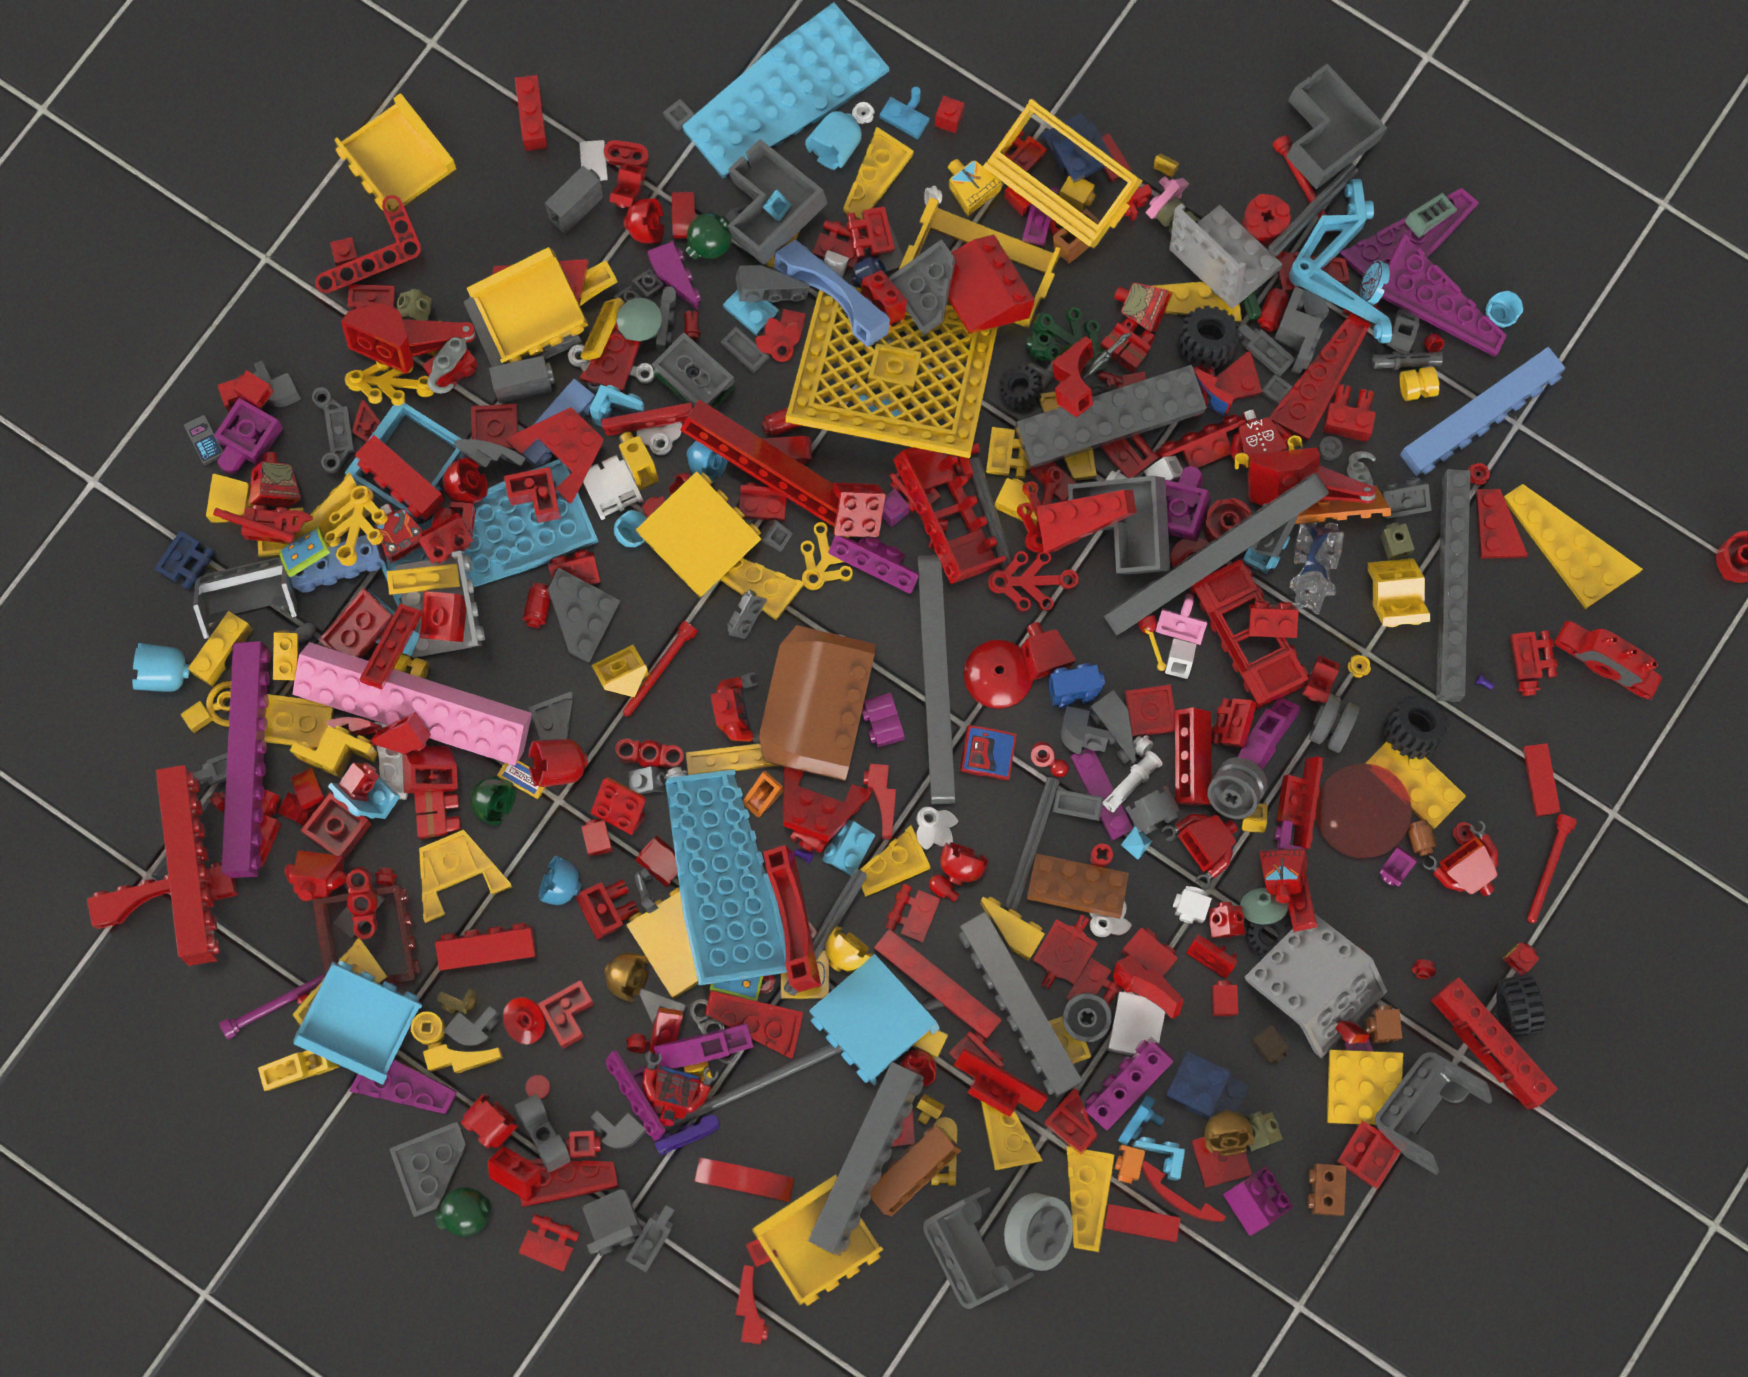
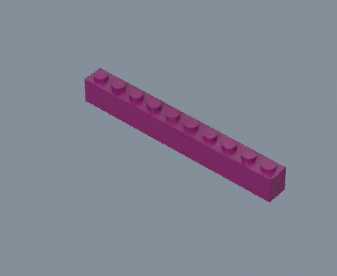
M260 641L233 643L221 873L230 878L258 877V869L261 867V857L259 855V846L262 844L260 822L263 821L261 799L264 798L265 794L262 779L266 772L263 759L264 753L267 750L264 738L265 731L268 728L266 708L269 705L267 685L270 683L268 663L271 661V652Z

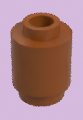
M1427 820L1409 824L1410 830L1408 833L1414 853H1419L1420 856L1434 853L1433 849L1437 847L1432 827L1428 825Z

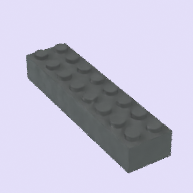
M1189 365L1092 397L1093 405L1077 418L1060 407L1017 421L1014 427L1030 470L1202 414L1207 407L1193 367Z
M986 912L961 925V933H959L961 942L966 949L968 947L971 948L973 952L971 959L977 969H983L985 973L983 980L988 989L995 990L997 994L995 1001L1000 1010L1006 1009L1009 1015L1007 1022L1013 1032L1018 1030L1021 1036L1019 1043L1024 1052L1030 1051L1034 1058L1031 1060V1064L1036 1073L1042 1072L1046 1079L1043 1081V1085L1048 1094L1052 1095L1054 1093L1057 1098L1082 1083L1080 1075Z

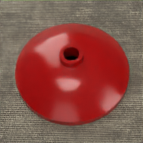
M991 640L980 644L970 653L964 666V682L969 694L978 703L989 708L1004 709L1018 704L1026 697L1033 683L1029 679L1021 647L1006 640ZM997 667H1001L1004 670V672L1002 674H997L995 672V669Z

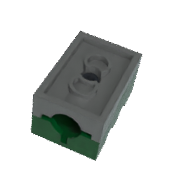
M684 332L652 364L654 377L670 388L681 401L692 403L693 407L700 399L716 409L735 390L734 377Z

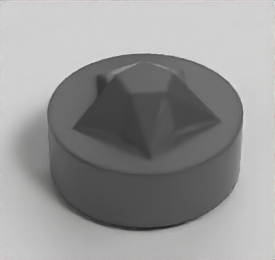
M1334 436L1325 437L1319 445V453L1326 460L1337 459L1343 450L1342 442Z

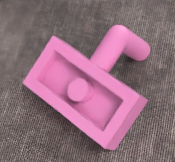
M1165 176L1159 181L1165 191L1161 196H1156L1149 203L1151 207L1146 213L1151 219L1156 218L1157 213L1171 199L1175 197L1181 199L1182 192L1189 185L1184 178L1169 180Z
M1187 593L1184 596L1181 613L1162 608L1155 632L1200 645L1207 621L1190 616L1194 597L1191 593Z

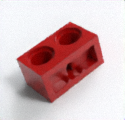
M882 270L862 279L861 295L868 298L873 305L887 314L890 318L889 325L905 318L907 299Z

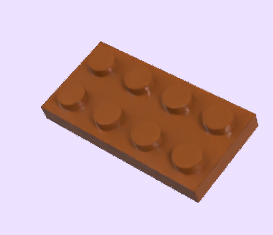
M1036 853L1027 899L1120 919L1129 873Z

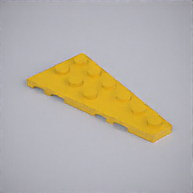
M1524 484L1504 496L1507 506L1585 609L1643 570Z

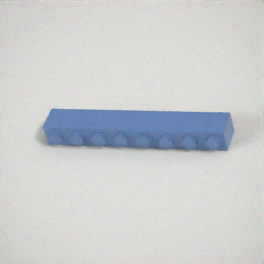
M1547 347L1405 447L1400 454L1401 458L1416 477L1422 472L1425 475L1436 467L1435 463L1439 460L1445 462L1454 455L1453 451L1456 448H1465L1472 442L1471 438L1476 434L1479 437L1490 429V424L1493 422L1498 424L1507 418V412L1512 409L1517 411L1526 404L1525 400L1530 396L1535 398L1544 391L1543 387L1548 383L1551 386L1557 383L1562 378L1561 373L1565 369L1564 365L1552 350Z

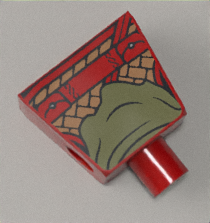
M1133 283L1130 290L1119 287L1114 299L1124 303L1121 310L1124 315L1147 330L1157 332L1173 292Z
M275 452L264 453L263 462H260L251 472L250 504L291 508L301 499L292 466L278 463Z

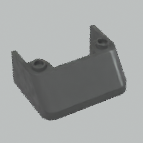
M280 557L205 574L195 581L193 607L204 639L209 638V628L216 629L228 611L237 614L273 605L274 609L281 612L290 611L292 618L297 617L295 590Z
M1427 1052L1420 1056L1375 1116V1122L1378 1129L1407 1158L1437 1175L1439 1169L1434 1155L1426 1150L1423 1138L1417 1135L1416 1132L1442 1098L1451 1103H1459L1471 1093L1489 1104L1493 1100L1488 1084L1440 1055Z
M989 1187L928 1218L923 1224L924 1233L958 1301L967 1309H971L1034 1276L1033 1272H1030L1017 1279L1014 1271L1009 1266L1004 1264L998 1267L995 1266L974 1224L982 1216L981 1206L977 1199L991 1192Z

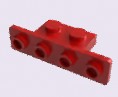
M1229 415L1220 423L1205 425L1202 428L1203 430L1199 432L1184 434L1180 440L1175 442L1167 441L1161 444V448L1155 451L1161 458L1182 451L1187 467L1199 468L1231 454V446L1226 432L1246 424L1245 419L1239 415Z
M1319 756L1306 758L1303 779L1292 775H1283L1277 821L1281 823L1283 820L1293 822V826H1296L1293 846L1303 847L1305 850L1310 849L1313 840L1312 832L1316 818V804L1320 792V777L1323 771V757Z
M963 1049L954 1063L955 1067L974 1077L968 1094L1009 1117L1013 1114L1017 1103L1034 1112H1038L1048 1098L1047 1094L968 1049Z

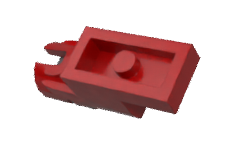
M265 789L264 798L261 799V809L263 810V821L260 822L262 844L259 846L261 867H263L282 825L278 820L271 818L272 815L275 816L281 797Z

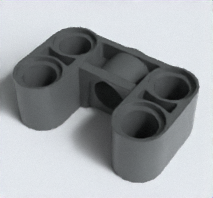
M537 1093L517 1103L515 1108L520 1121L534 1142L547 1171L550 1173L571 1162L565 1144L559 1134H555L550 1125L546 1110ZM543 1133L550 1134L547 1140H538L539 1135Z

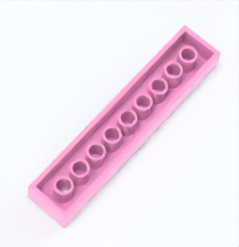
M310 642L299 654L292 695L386 725L416 712L430 732V739L511 765H516L524 753L532 717L530 712L393 669L383 690L360 682V677L369 662L367 660Z

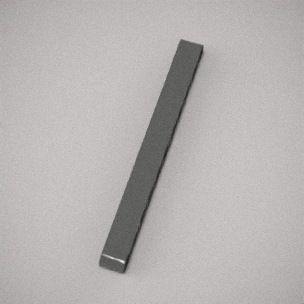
M1317 473L1310 475L1171 568L1170 571L1165 572L1110 609L1103 617L1116 635L1122 633L1321 500L1329 491Z
M917 555L918 573L920 574L918 583L931 805L955 803L942 564L938 555Z

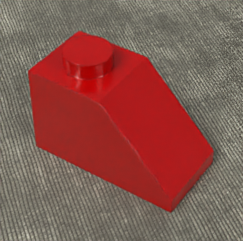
M414 712L379 729L370 741L374 745L402 754H407L411 751L416 753L427 745L426 741L431 734L417 713Z

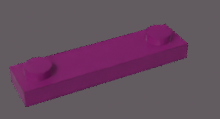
M1086 748L1080 754L1075 753L1070 756L1088 795L1103 797L1105 800L1114 789L1095 751ZM1121 804L1114 812L1109 811L1103 805L1100 819L1111 841L1132 831L1133 827Z

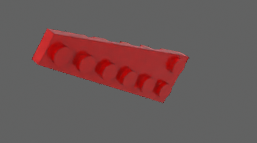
M1350 314L1269 418L1272 422L1278 423L1288 432L1308 442L1371 324Z

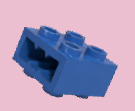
M1091 663L1080 664L1077 666V669L1068 670V668L1056 669L1050 675L1048 682L1052 705H1059V708L1070 707L1073 705V702L1082 701L1083 704L1096 701L1095 698L1099 697L1101 690H1103V685H1105L1103 671H1098V666H1091Z

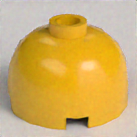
M836 926L825 944L826 955L831 960L829 965L838 972L841 970L854 972L873 956V953L868 954V946L850 932L845 935L841 933L843 928Z

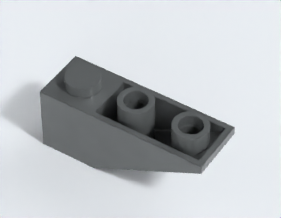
M762 265L739 266L736 275L739 301L750 303L757 301L777 302L780 300L801 301L806 300L810 289L809 284Z
M1113 690L1090 707L1089 711L1091 714H1089V717L1096 726L1100 725L1103 730L1110 731L1108 743L1116 746L1119 750L1117 755L1124 764L1128 763L1131 767L1134 765L1136 758L1128 709Z

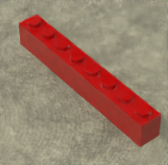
M700 399L697 401L680 431L833 527L835 526L839 499L832 491L833 483Z

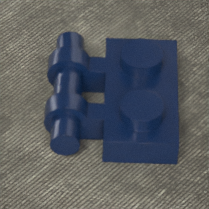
M180 530L154 569L174 582L178 580L180 575L184 576L185 580L181 586L189 590L196 579L199 578L198 576L205 566L208 567L211 562L210 558L215 551L206 547L201 554L197 551L201 543ZM194 558L197 562L189 571L186 569V566Z

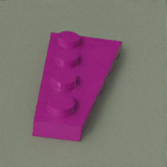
M393 1059L386 1073L387 1077L383 1085L358 1074L349 1092L390 1100L447 1114L457 1094L456 1090L396 1059Z

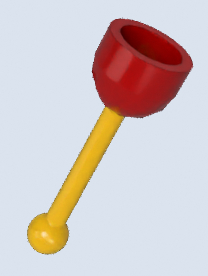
M1155 615L1148 616L1137 623L1143 633L1149 634L1158 661L1157 668L1159 671H1164L1166 664L1162 661L1153 634L1157 628V621Z

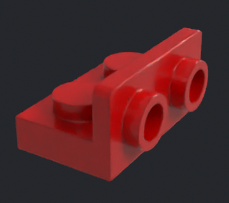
M757 483L740 485L739 510L745 515V519L785 521L787 497L771 487H761Z
M580 550L574 553L575 556L566 558L565 555L552 558V561L548 562L551 579L556 570L560 568L590 585L600 582L593 551Z

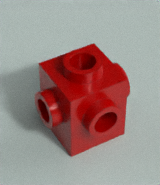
M1232 902L1217 903L1218 907L1208 909L1212 938H1230L1245 935L1242 906H1232Z

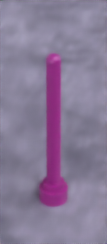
M323 974L236 1020L234 1018L230 1020L227 1018L219 1022L227 1039H230L237 1035V1032L240 1031L239 1028L316 989L326 975Z

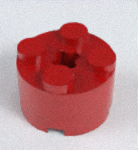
M1259 194L1248 204L1242 219V226L1264 247H1269L1288 227L1290 223V207L1279 197Z
M1236 498L1216 501L1209 508L1203 523V533L1206 539L1212 542L1251 515L1249 507ZM1228 521L1231 522V525H1225Z
M1748 531L1735 533L1718 549L1716 556L1717 567L1723 578L1727 581L1737 583L1748 582Z
M483 1093L464 1113V1119L461 1121V1124L469 1131L474 1130L480 1136L478 1140L485 1147L499 1148L516 1130L519 1124L512 1123L515 1118L497 1101L493 1104L489 1102L490 1096Z

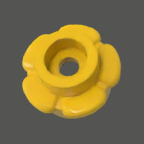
M1355 655L1351 658V662L1348 663V670L1352 672L1354 677L1361 678L1363 675L1366 676L1371 670L1370 661L1365 656Z

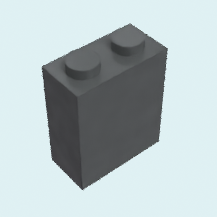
M582 166L545 202L549 220L564 234L572 229L603 198L599 175L594 170H588Z
M544 356L489 368L493 389L499 404L553 392L551 384L555 383L550 362L545 363Z

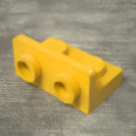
M279 630L274 632L273 680H295L298 665V634Z

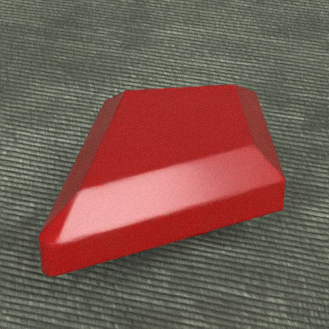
M364 400L361 401L352 433L367 442L381 422Z

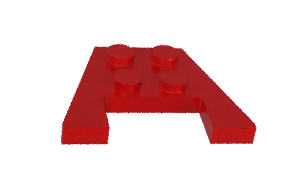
M572 407L506 439V442L520 455L536 440H540L572 472L556 488V491L570 505L573 503L604 441Z
M783 767V826L828 842L846 824V821L852 815H855L860 806L870 799L872 791L852 784L845 802L800 787L799 784L804 771Z

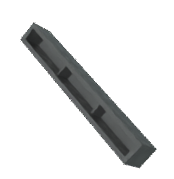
M891 1062L808 1239L809 1242L840 1256L842 1252L846 1251L850 1243L849 1237L852 1230H855L859 1225V1215L863 1207H866L870 1201V1192L873 1186L880 1180L881 1168L884 1162H887L891 1156V1147L894 1141L901 1135L903 1121L905 1117L907 1118L913 1108L912 1102L915 1096L922 1090L923 1076Z

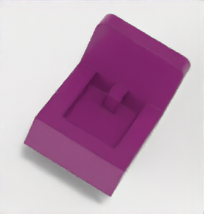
M1283 820L1280 826H1276L1274 840H1278L1277 850L1303 848L1290 845L1293 822Z
M1397 846L1380 870V874L1383 875L1382 879L1389 885L1393 886L1395 884L1399 887L1416 864L1417 859Z

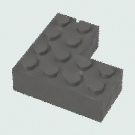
M1326 64L1316 71L1311 78L1308 77L1297 85L1288 100L1313 129L1292 145L1286 157L1317 189L1378 143L1387 127L1337 73Z
M759 139L746 152L752 167L751 169H749L744 156L728 169L733 183L754 200L728 225V229L735 242L765 265L778 250L791 240L828 203L822 188ZM775 190H778L792 204L780 222H777L763 208Z
M1146 476L1068 484L1069 500L1121 490H1133L1137 513L1099 530L1114 529L1116 573L1129 575L1170 571L1166 483L1164 477Z

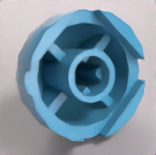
M698 441L690 445L687 450L688 465L693 474L695 472H698L700 475L704 473L713 483L716 482L714 480L716 476H722L728 463L727 459Z
M555 856L548 866L551 868L548 875L544 874L539 897L541 898L540 901L545 903L562 905L570 901L573 895L577 896L579 894L582 883L578 882L579 872L574 864L564 858Z

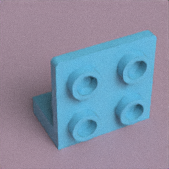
M600 385L590 407L592 421L594 424L602 426L601 419L610 417L611 407L629 414L645 411L644 403L637 395L623 394L612 385L607 387Z
M380 776L374 783L373 789L368 792L367 796L369 799L367 802L352 800L338 786V783L331 782L328 786L334 792L333 796L337 800L344 802L349 807L348 811L357 817L367 816L371 819L375 817L386 819L400 798V795Z
M1141 1137L1139 1141L1136 1140L1132 1143V1148L1170 1155L1164 1160L1163 1173L1166 1174V1180L1177 1181L1180 1179L1185 1149L1179 1148L1180 1144L1165 1142L1163 1145L1155 1144V1139Z

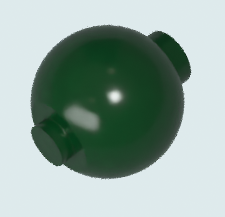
M704 213L694 218L687 229L688 243L684 246L686 252L695 260L699 257L714 259L723 255L730 247L732 235L728 229L730 221L725 216H719L714 213Z
M469 1187L457 1188L444 1198L441 1210L436 1211V1223L441 1230L447 1229L456 1236H472L481 1231L486 1225L491 1204L489 1199L476 1189Z

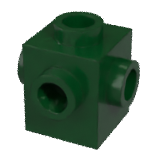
M1033 328L1032 335L1027 337L1026 349H1030V358L1039 361L1048 360L1045 356V350L1051 346L1059 347L1060 338H1056V335L1048 330L1039 332ZM1051 349V355H1052V356H1053V354H1054V352H1055L1053 349Z

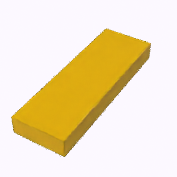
M621 298L604 302L580 354V357L585 361L601 356L616 323L618 311L625 303Z
M458 563L387 571L389 595L460 587Z

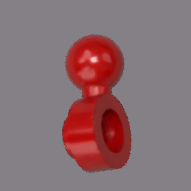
M1038 742L1032 747L1031 760L1035 765L1039 767L1049 765L1050 771L1055 777H1064L1068 773V763L1063 759L1054 758V749L1049 743ZM1040 750H1045L1047 753L1045 755H1040L1038 752Z

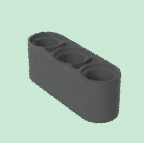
M699 999L692 1003L690 1013L702 1034H707L711 1026H718L721 1030L725 1029L722 1023L707 1015L705 1017H697L695 1015L696 1008L700 1005L707 1006L708 1001ZM738 1052L733 1053L730 1058L721 1057L718 1060L724 1064L733 1063L738 1056Z

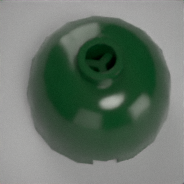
M492 776L484 778L471 790L470 801L471 809L477 818L491 825L500 824L503 821L500 818L504 812L508 815L513 807L516 792L515 789L511 788V785L514 784L506 779Z

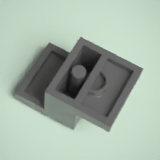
M1295 287L1274 341L1281 346L1298 352L1291 372L1300 375L1303 368L1307 370L1323 329L1319 328L1321 319L1300 312L1305 299L1301 298L1303 289Z

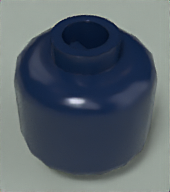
M868 256L854 265L852 279L857 287H862V279L880 270L886 274L887 270L880 258Z

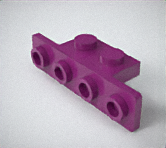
M835 535L828 552L830 555L907 593H912L920 575L918 572L902 565L906 554L900 552L894 546H888L880 542L876 537H862L857 543L845 536Z
M612 1051L606 1059L608 1071L615 1076L621 1092L631 1102L634 1113L639 1115L646 1133L654 1141L659 1140L664 1134L665 1128L657 1117L659 1113L654 1112L651 1102L647 1100L642 1088L645 1067L642 1066L630 1072L618 1051Z

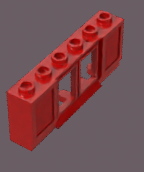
M911 447L903 450L893 459L906 490L910 493L915 503V509L923 520L925 531L930 535L935 552L951 584L989 571L1007 560L1005 555L995 559L991 549L997 544L996 538L990 537L986 539L981 529L987 524V519L985 516L976 518L972 507L977 504V498L975 495L967 497L962 488L968 482L965 474L956 475L953 469V465L958 462L956 455L947 456L946 453ZM947 483L956 505L934 512L924 490ZM960 512L970 533L947 541L938 519Z
M1242 559L1207 575L1192 585L1190 592L1191 594L1196 593L1198 596L1201 611L1208 614L1211 620L1210 627L1212 631L1218 632L1222 640V649L1224 652H1229L1233 659L1232 666L1235 672H1240L1242 675L1244 688L1247 693H1252L1257 703L1256 710L1305 687L1309 680V674L1306 667L1298 661L1296 649L1292 644H1288L1285 637H1275L1281 647L1280 649L1249 664L1238 642L1250 637L1249 628L1233 635L1222 614L1253 599L1255 601H1264L1263 591L1253 581L1251 569L1248 565H1244Z
M1459 977L1446 984L1430 998V1001L1453 1025V1031L1498 1082H1503L1527 1110L1539 1107L1558 1090ZM1473 1033H1475L1478 1036V1038L1483 1042L1482 1045L1472 1035ZM1492 1052L1499 1062L1497 1063L1489 1053Z

